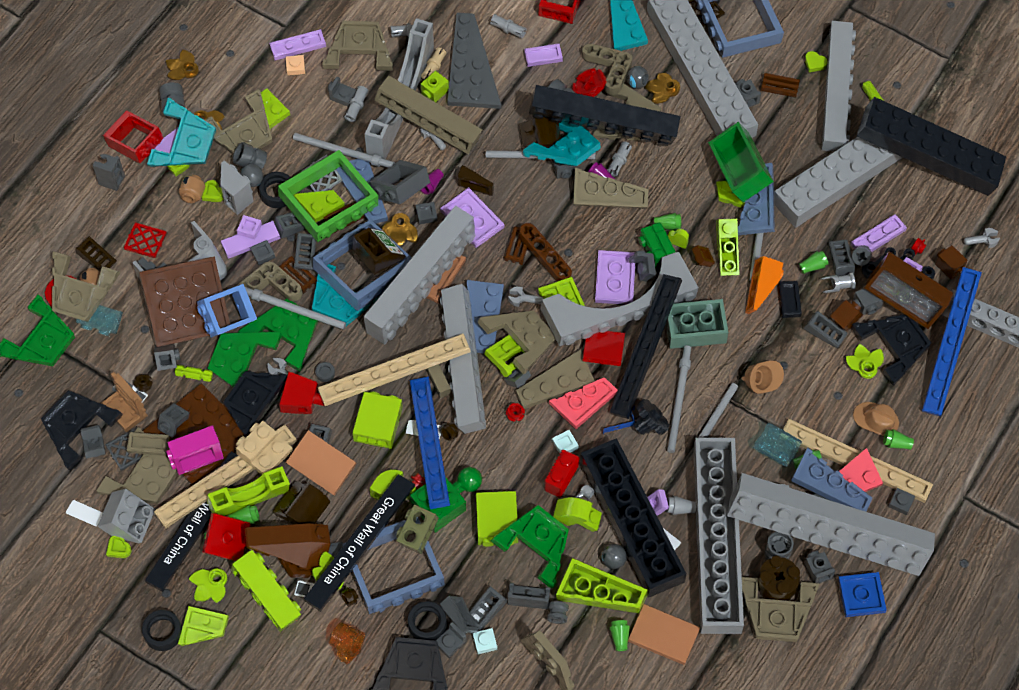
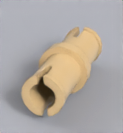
M438 47L435 49L433 56L428 59L427 66L421 74L423 79H425L427 74L429 77L435 70L440 69V63L446 55L444 49L441 54L439 52L442 48Z

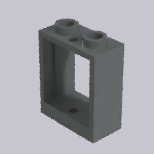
M399 160L370 181L371 187L379 195V199L396 204H402L430 183L426 166Z

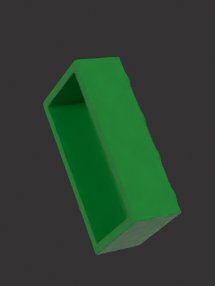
M739 121L708 142L732 192L742 202H745L774 182L752 137Z

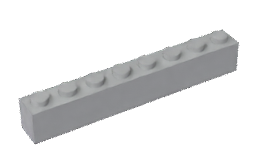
M832 21L830 26L822 136L823 151L835 152L849 143L850 135L846 134L847 130L849 131L851 122L847 118L851 114V104H848V101L852 98V89H849V85L853 83V74H850V70H853L854 60L851 59V55L854 56L855 45H852V41H855L856 30H853V23Z
M460 284L442 289L440 303L444 310L442 320L446 326V331H444L445 339L464 334L471 351L451 359L450 365H448L449 373L452 376L450 387L454 393L452 404L456 411L455 425L464 434L485 429L486 420L470 295L466 287Z

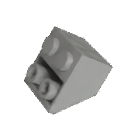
M226 161L221 162V189L224 203L238 215L253 202L251 181L247 176H242L238 173L233 164L229 165Z
M127 489L111 493L97 527L111 536L121 537L135 543H142L155 508Z

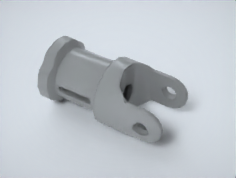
M853 272L844 276L832 275L820 279H830L833 285L832 290L823 291L822 293L839 292L840 289L844 288L855 289L856 285Z

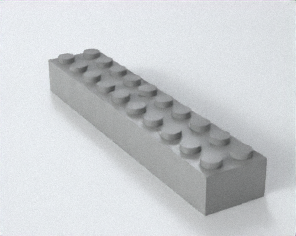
M648 0L647 12L716 136L739 121L749 132L752 138L755 137L758 123L688 0Z
M695 438L694 472L701 634H742L744 618L739 520L727 516L730 497L737 485L735 438Z
M744 473L741 474L730 497L728 517L917 576L921 574L934 552L935 533Z

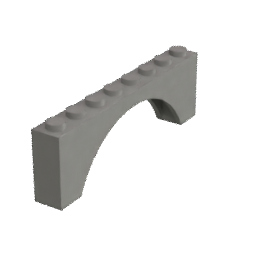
M416 18L409 33L407 50L398 81L415 91L420 82L421 74L425 70L427 61L434 49L433 23ZM386 107L379 118L376 120L371 119L365 132L366 153L369 155L376 154L386 159L404 117Z
M676 252L662 257L659 266V276L656 282L646 294L634 302L615 308H591L574 303L561 294H557L542 300L541 311L558 345H570L581 338L587 339L595 333L606 332L612 327L623 326L631 320H640L645 315H648L663 274L682 279L674 304L684 301L690 302L695 299L699 287L680 253Z

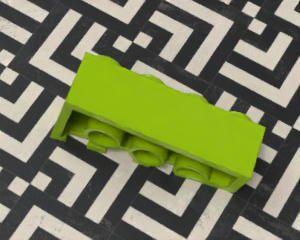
M251 550L232 564L231 572L234 576L240 575L239 579L242 586L247 590H252L251 595L259 606H264V613L281 632L300 618L301 608L296 601L291 602L288 598L289 592L284 585L279 586L275 579L277 577L270 568L267 570L263 563L265 561L258 552L255 554Z
M572 558L557 591L556 598L557 601L640 614L647 597V589Z

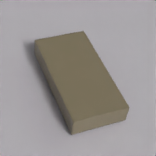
M129 432L127 452L167 456V442H169L170 437L163 434Z

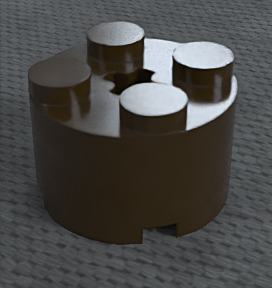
M773 556L762 565L758 575V589L764 599L789 601L795 595L800 582L799 568L791 560L780 556Z

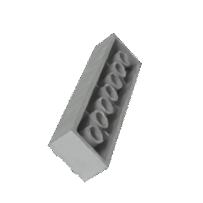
M857 137L775 190L774 205L797 228L903 157Z
M455 205L364 315L367 334L384 345L388 340L391 341L395 337L397 329L405 325L411 312L414 313L418 309L420 301L428 297L433 284L437 285L440 282L442 274L450 270L456 257H460L464 252L465 246L474 240L475 225L473 216Z

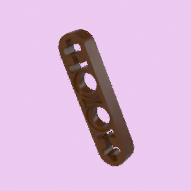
M531 223L523 224L519 230L520 239L557 282L570 278L572 275L571 268L538 229ZM524 231H531V234H524ZM542 243L544 245V249L538 250L535 248L534 244ZM549 256L554 257L556 262L550 264L546 258ZM560 272H561V273L566 272V276H564V275H561V276H560L559 273H560Z

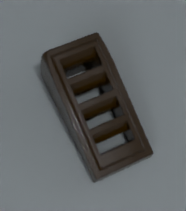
M461 166L458 173V186L493 196L494 183L466 166Z
M90 236L76 248V254L99 271L102 268L101 264L106 259L109 260L104 266L107 268H111L117 262L113 256ZM91 247L92 249L87 253L86 250ZM95 251L98 252L93 258L91 257ZM102 255L103 258L97 262L96 259Z

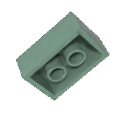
M723 299L673 304L666 322L670 349L683 348L686 345L693 347L727 343L729 332Z

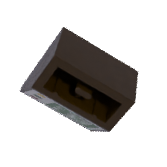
M367 228L353 236V251L374 275L406 257L383 230Z

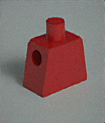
M288 372L280 401L281 413L312 414L314 404L325 406L320 393H318V383L316 381Z

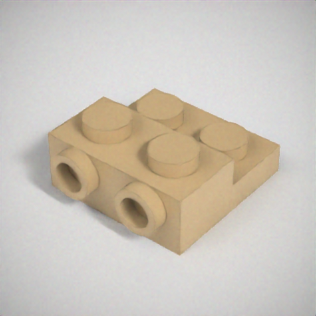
M264 421L260 424L255 423L249 431L250 434L246 438L244 436L241 437L236 443L237 455L260 474L275 469L293 451V448L282 440L278 433Z

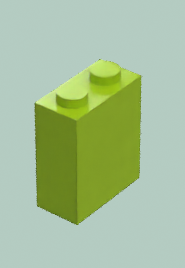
M364 392L353 430L354 442L392 449L403 408L402 399L393 395L383 396L377 392Z
M516 491L476 493L478 545L485 547L493 546L494 543L491 542V539L517 520ZM517 537L511 545H514V543H518Z

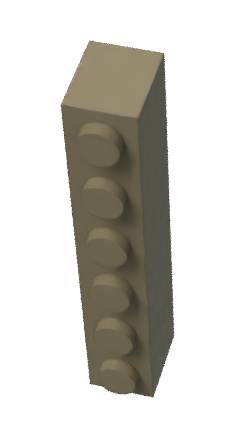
M388 76L378 88L375 101L461 151L469 154L479 141L482 133L481 128L391 76Z

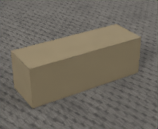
M439 364L427 368L426 371L439 397L442 398L451 394V388Z

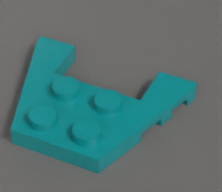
M168 98L163 114L181 119L170 153L151 149L147 165L156 167L206 164L216 128L188 111L185 107L180 106L171 98Z
M562 121L559 123V128L561 131L568 133L565 137L557 141L550 148L533 142L523 150V156L530 158V155L538 156L540 160L551 158L555 159L556 163L578 166L601 147L600 142L581 125L579 127L570 126L568 122Z
M327 265L332 272H336V266ZM318 274L312 311L346 322L347 327L371 307L378 298L357 311Z

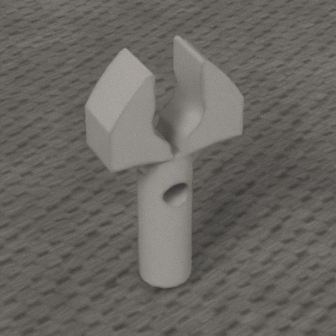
M421 127V136L424 139L430 137L440 150L446 148L441 138Z
M985 228L984 234L981 236L964 238V244L985 243L988 248H993L998 244L1000 238L991 239L990 236H997L998 231L992 228Z
M516 286L509 290V294L518 295L517 298L508 296V301L516 307H519L522 302L541 304L544 297L525 294L523 287Z
M273 358L274 363L279 365V369L273 368L268 363L270 375L281 376V374H286L288 376V372L285 370L287 363L282 358Z

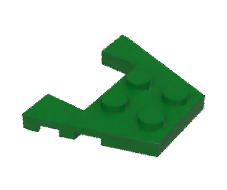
M37 295L28 306L30 312L41 317L42 320L21 347L4 338L0 343V357L53 367L74 340L75 335L61 318L52 311V308L44 302L43 298Z
M285 299V300H284V301H287V302H289V303L295 304L294 302H292V301H290V300H288V299ZM275 306L258 317L257 320L240 329L239 333L263 332L264 329L269 332H281V339L295 347L285 359V362L300 372L318 321Z
M281 332L222 333L210 360L208 370H211L214 375L234 387L243 373L248 371L257 346L277 350L282 337Z
M537 505L493 537L491 542L505 552L516 537L547 561L537 578L552 589L557 583V572L560 570L561 555L564 553L569 529Z

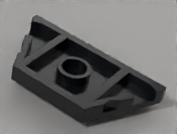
M244 372L224 400V406L245 437L250 434L251 427L259 421L286 382V374H281L280 376L263 372L259 374Z

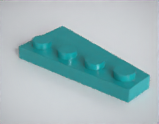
M610 0L613 48L623 51L647 45L648 39L633 1Z

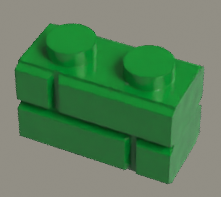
M660 222L640 230L639 244L642 248L645 247L646 253L654 255L655 268L660 266L662 257L676 253Z

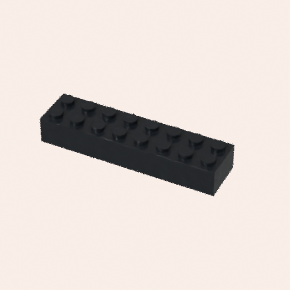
M540 85L535 86L529 114L537 119H543V117L550 118V121L555 123L564 121L568 122L570 126L579 127V125L586 126V129L593 131L601 129L604 130V133L612 135L619 133L625 138L638 137L640 141L658 142L657 144L662 146L671 145L676 139L681 117Z
M876 97L865 107L857 137L987 196L999 186L1006 161V156Z
M613 439L582 452L580 463L643 588L647 589L648 598L685 583L687 573L618 439Z

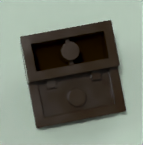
M535 118L519 123L524 149L533 142L550 148L557 141L561 140L559 123L550 121V118Z
M295 481L273 513L277 517L291 522L292 525L315 524L331 501L315 486Z

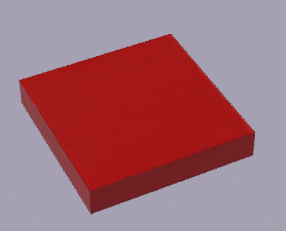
M613 331L598 332L585 340L583 362L621 366L625 333Z

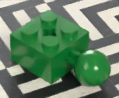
M474 467L463 468L457 476V482L451 484L446 478L450 506L430 509L426 484L410 495L412 506L417 505L436 514L439 518L433 529L434 533L466 511V501L460 493L463 491L474 492L479 489L482 484V475L478 469Z

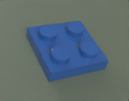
M879 572L840 576L838 578L845 617L886 613L887 609Z

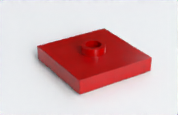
M211 513L202 553L237 561L243 557L246 545L245 528L250 527V523Z

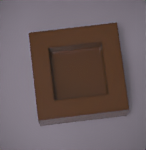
M697 245L692 249L695 261L699 265L711 267L715 264L709 248Z

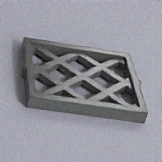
M137 427L134 428L133 430L129 431V432H135V430L137 429ZM129 432L105 444L112 455V459L115 460L121 471L137 463L143 456L138 457L139 454H135L134 458L128 457V452H126L125 456L119 455L120 449L127 450V447L122 446L123 440L128 441L126 437L129 436ZM111 447L118 448L116 454H113ZM117 458L124 459L122 465L119 464Z

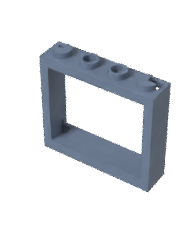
M696 0L697 9L702 13V20L708 26L709 36L713 37L715 48L719 50L722 58L779 44L782 41L784 31L769 0H754L768 32L727 42L709 3L716 0Z
M371 219L364 224H360L352 232L346 233L343 238L333 242L327 249L318 252V255L313 257V269L357 311L382 295L412 259L409 254L393 241L406 257L397 262L398 265L357 293L352 291L332 272L327 265L353 248L354 235L367 228L382 230Z
M417 517L416 524H421L419 518ZM406 520L385 527L369 549L397 539L396 534L399 528L404 526ZM429 541L424 550L435 575L375 599H371L356 564L352 573L369 614L378 611L381 613L389 606H399L407 599H417L423 593L437 591V588L445 585L444 576Z

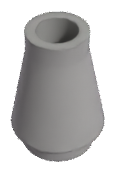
M674 495L667 498L669 508L666 512L671 513V515L696 512L695 501L686 500Z

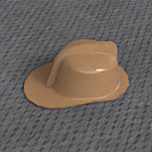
M766 361L749 366L745 376L741 377V379L745 381L747 387L752 389L753 392L762 394L778 389L782 384L784 371L781 364L777 361Z
M864 402L854 409V421L863 429L884 436L887 430L894 429L897 431L899 427L898 417L888 405Z

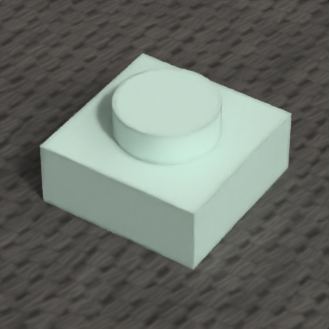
M570 430L552 438V442L559 453H561V450L571 453L579 448Z
M493 628L473 633L477 654L497 650Z

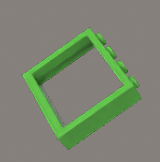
M340 150L278 186L279 197L317 243L324 238H329L337 230L344 229L350 222L359 220L362 215L368 211H373V208L378 206L379 195ZM341 167L364 193L366 198L318 226L293 195Z

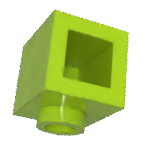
M436 70L421 83V94L434 102H437L449 91V81Z

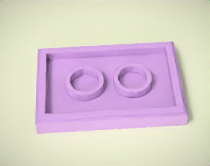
M467 188L440 208L445 217L455 205L474 217L475 238L471 244L475 248L504 228V223L470 188Z
M598 250L595 303L627 305L633 302L635 263H630L628 258L634 255V252Z

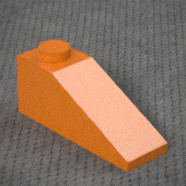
M765 256L755 260L746 314L756 311L778 284L784 273L782 269L783 262Z

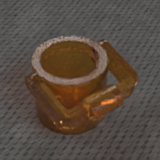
M340 622L334 628L330 637V646L336 648L337 656L341 662L349 664L361 652L365 633L344 622Z

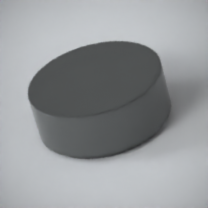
M328 362L320 363L315 370L316 377L321 382L331 381L335 376L334 366Z

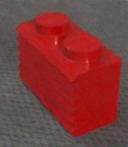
M561 450L556 463H554L548 476H546L544 483L546 492L558 498L562 497L579 467L578 456L566 450Z

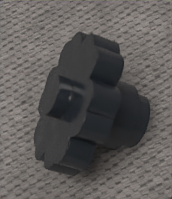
M643 399L638 403L637 410L639 416L633 424L640 434L644 435L655 430L658 434L663 435L669 430L667 419L655 404H651L647 399Z

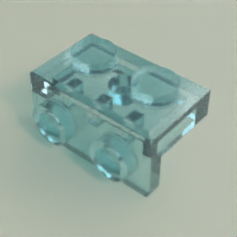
M99 305L89 322L77 319L76 323H80L83 329L92 331V328L99 329V334L109 336L110 333L117 334L123 312Z
M768 423L753 448L788 467L796 456L802 441L775 425Z

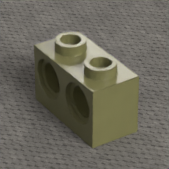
M414 505L412 509L407 511L405 516L406 522L403 527L399 528L396 534V541L401 546L422 554L439 518L436 514ZM418 516H425L423 523L416 524ZM416 534V539L413 542H407L408 535Z

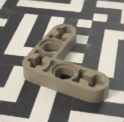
M586 44L582 49L583 59L611 67L606 78L605 91L610 95L618 94L624 85L628 71L632 67V55L595 44ZM610 55L611 58L605 59L603 56ZM617 71H620V72H622L623 74H622V75H615L614 73L617 72Z
M273 262L264 263L236 285L244 284L245 287L250 289L262 290L270 284L290 301H298L303 295L300 284ZM286 279L284 284H277L278 280ZM260 280L258 285H251L252 281Z

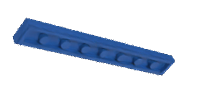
M965 267L962 268L922 412L939 417L942 415L982 272Z
M429 376L410 380L429 506L430 509L450 506Z

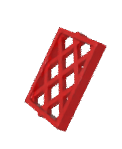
M135 222L131 233L128 235L124 250L156 259L167 231ZM138 228L140 233L133 235L135 229ZM150 232L152 236L145 238L144 234ZM141 235L143 240L137 242L135 238ZM162 235L161 240L158 242L156 237ZM133 239L135 244L129 246L130 240ZM154 239L155 244L149 246L147 241ZM145 242L147 247L140 249L139 245ZM157 246L156 251L153 253L151 248Z

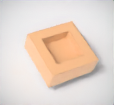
M304 55L286 56L287 75L305 74Z

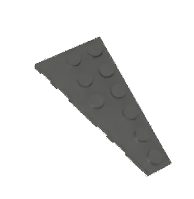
M457 13L448 106L501 109L502 105L475 14Z

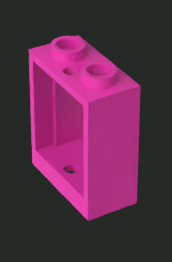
M213 425L167 442L169 450H166L171 467L173 470L177 469L179 475L224 459Z

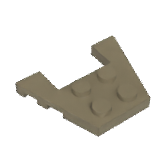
M342 22L334 38L335 41L332 47L329 48L328 55L323 61V69H339L340 54L377 55V70L393 71V64L390 60L379 22Z
M625 84L618 94L610 95L626 100L628 105L661 112V107ZM597 129L593 134L597 140H600V138H609V140L625 138L622 137V134H607L601 129ZM633 137V138H627V140H638V141H640V138H638V137Z
M259 89L245 96V100L253 110V113L229 127L221 130L212 116L205 120L216 128L214 140L233 154L241 142L252 145L253 149H262L273 142Z
M53 251L54 268H52V275H54V286L52 287V311L89 322L120 275V271L102 266L97 285L66 276L71 256Z
M534 311L480 317L478 320V324L487 334L504 328L524 350L525 353L515 357L513 360V364L523 375L556 341L551 329Z
M138 427L135 430V433H144ZM143 454L124 485L105 476L96 491L100 495H111L112 492L127 489L147 503L158 504L178 474L177 469H172L170 461L166 456Z
M742 577V594L756 639L797 642L817 593L819 583L801 582L799 602L759 599L757 598L758 578Z
M540 630L526 635L520 640L531 654H534L539 661L543 660L546 663V669L552 676H557L560 680L559 687L561 690H573L575 686L569 678L571 673L567 661Z

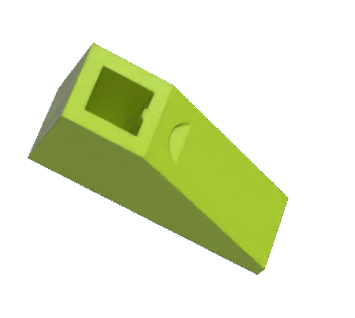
M737 219L716 220V236L720 276L739 275Z

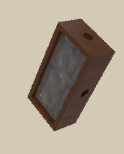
M891 252L887 253L870 274L864 289L927 329L931 327L948 307L953 296L952 291Z

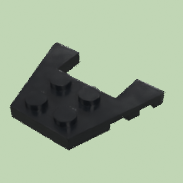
M905 314L886 317V319L879 321L869 320L867 323L862 324L858 322L851 326V329L860 341L878 333L898 360L897 363L885 368L883 371L893 386L931 345L930 340L916 321Z
M68 390L41 420L50 438L53 440L65 467L70 471L82 459L69 446L81 432L80 430L85 428L96 416H99L106 424L112 427L123 414L119 410L112 409Z
M396 637L372 690H390L391 678L434 682L433 690H448L437 641Z

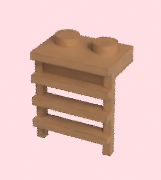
M113 372L111 377L116 392L101 404L119 410L123 414L117 423L125 432H128L148 415L140 396L119 373L115 374Z

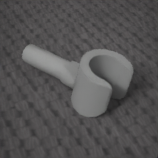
M584 485L580 493L574 498L581 499L585 496L590 499L595 493L594 489L589 485Z

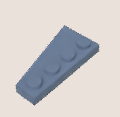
M361 159L349 161L371 186L370 181L374 179L370 163ZM341 167L337 168L336 170L343 180L341 183L346 187L351 198L356 203L366 198ZM378 198V206L373 208V211H368L364 214L367 221L371 219L375 224L388 221L382 199Z
M766 163L765 165L774 181L773 164ZM774 182L745 201L744 209L740 216L738 235L775 232Z
M466 280L467 290L470 295L477 353L485 354V350L495 344L497 331L487 334L478 324V320L480 317L500 315L504 284Z
M807 447L791 481L830 501L867 512L872 497L853 482L849 483L845 480L843 474L839 471L835 472L827 466L825 460L822 458L818 459L812 454L813 451Z

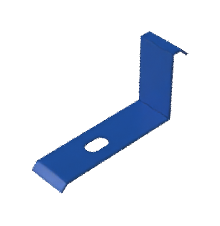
M632 411L630 414L632 422L604 428L603 434L634 426L635 420Z

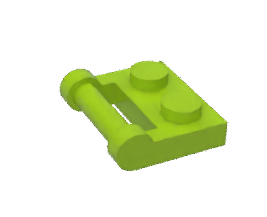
M508 335L486 349L485 355L500 369L504 377H508L517 367L513 362L509 365L505 362L521 351L525 352Z

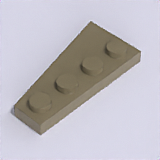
M575 168L573 205L647 209L648 189Z
M580 349L517 389L516 395L521 406L527 409L564 396L568 392H575L582 389L583 386L595 382L587 363L583 362V354Z

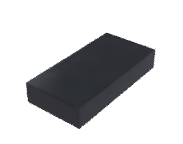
M779 281L782 318L801 317L798 281Z

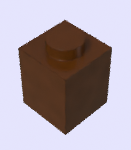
M951 245L947 249L943 248L937 254L938 258L935 265L952 279L962 271L968 260Z
M845 300L833 312L831 317L843 329L848 331L852 324L856 323L863 314L859 311L861 307L855 301L849 302Z

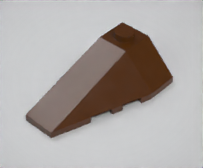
M294 524L245 528L248 549L266 556H275L282 559L281 561L284 563L290 562L298 565V568L302 570L312 571V569L320 567L319 559L322 553L329 552L330 536L328 525Z

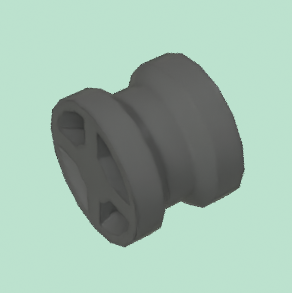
M865 245L856 247L852 254L854 263L859 266L868 264L872 257L871 249Z
M559 601L550 602L548 605L550 613L547 615V620L555 624L566 623L568 619L566 612L569 609V605Z

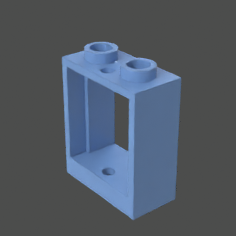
M244 284L197 301L198 312L204 319V327L206 332L210 334V337L257 320ZM232 294L242 320L220 329L210 302Z

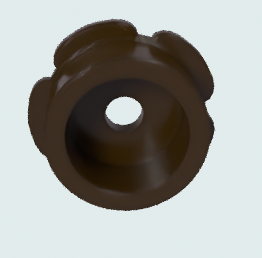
M139 374L135 377L133 385L138 391L146 392L150 390L153 384L152 378L148 374Z
M445 422L440 429V433L444 439L451 441L458 437V428L453 423Z
M346 587L345 591L341 592V597L348 607L357 604L359 597L353 588L349 589Z

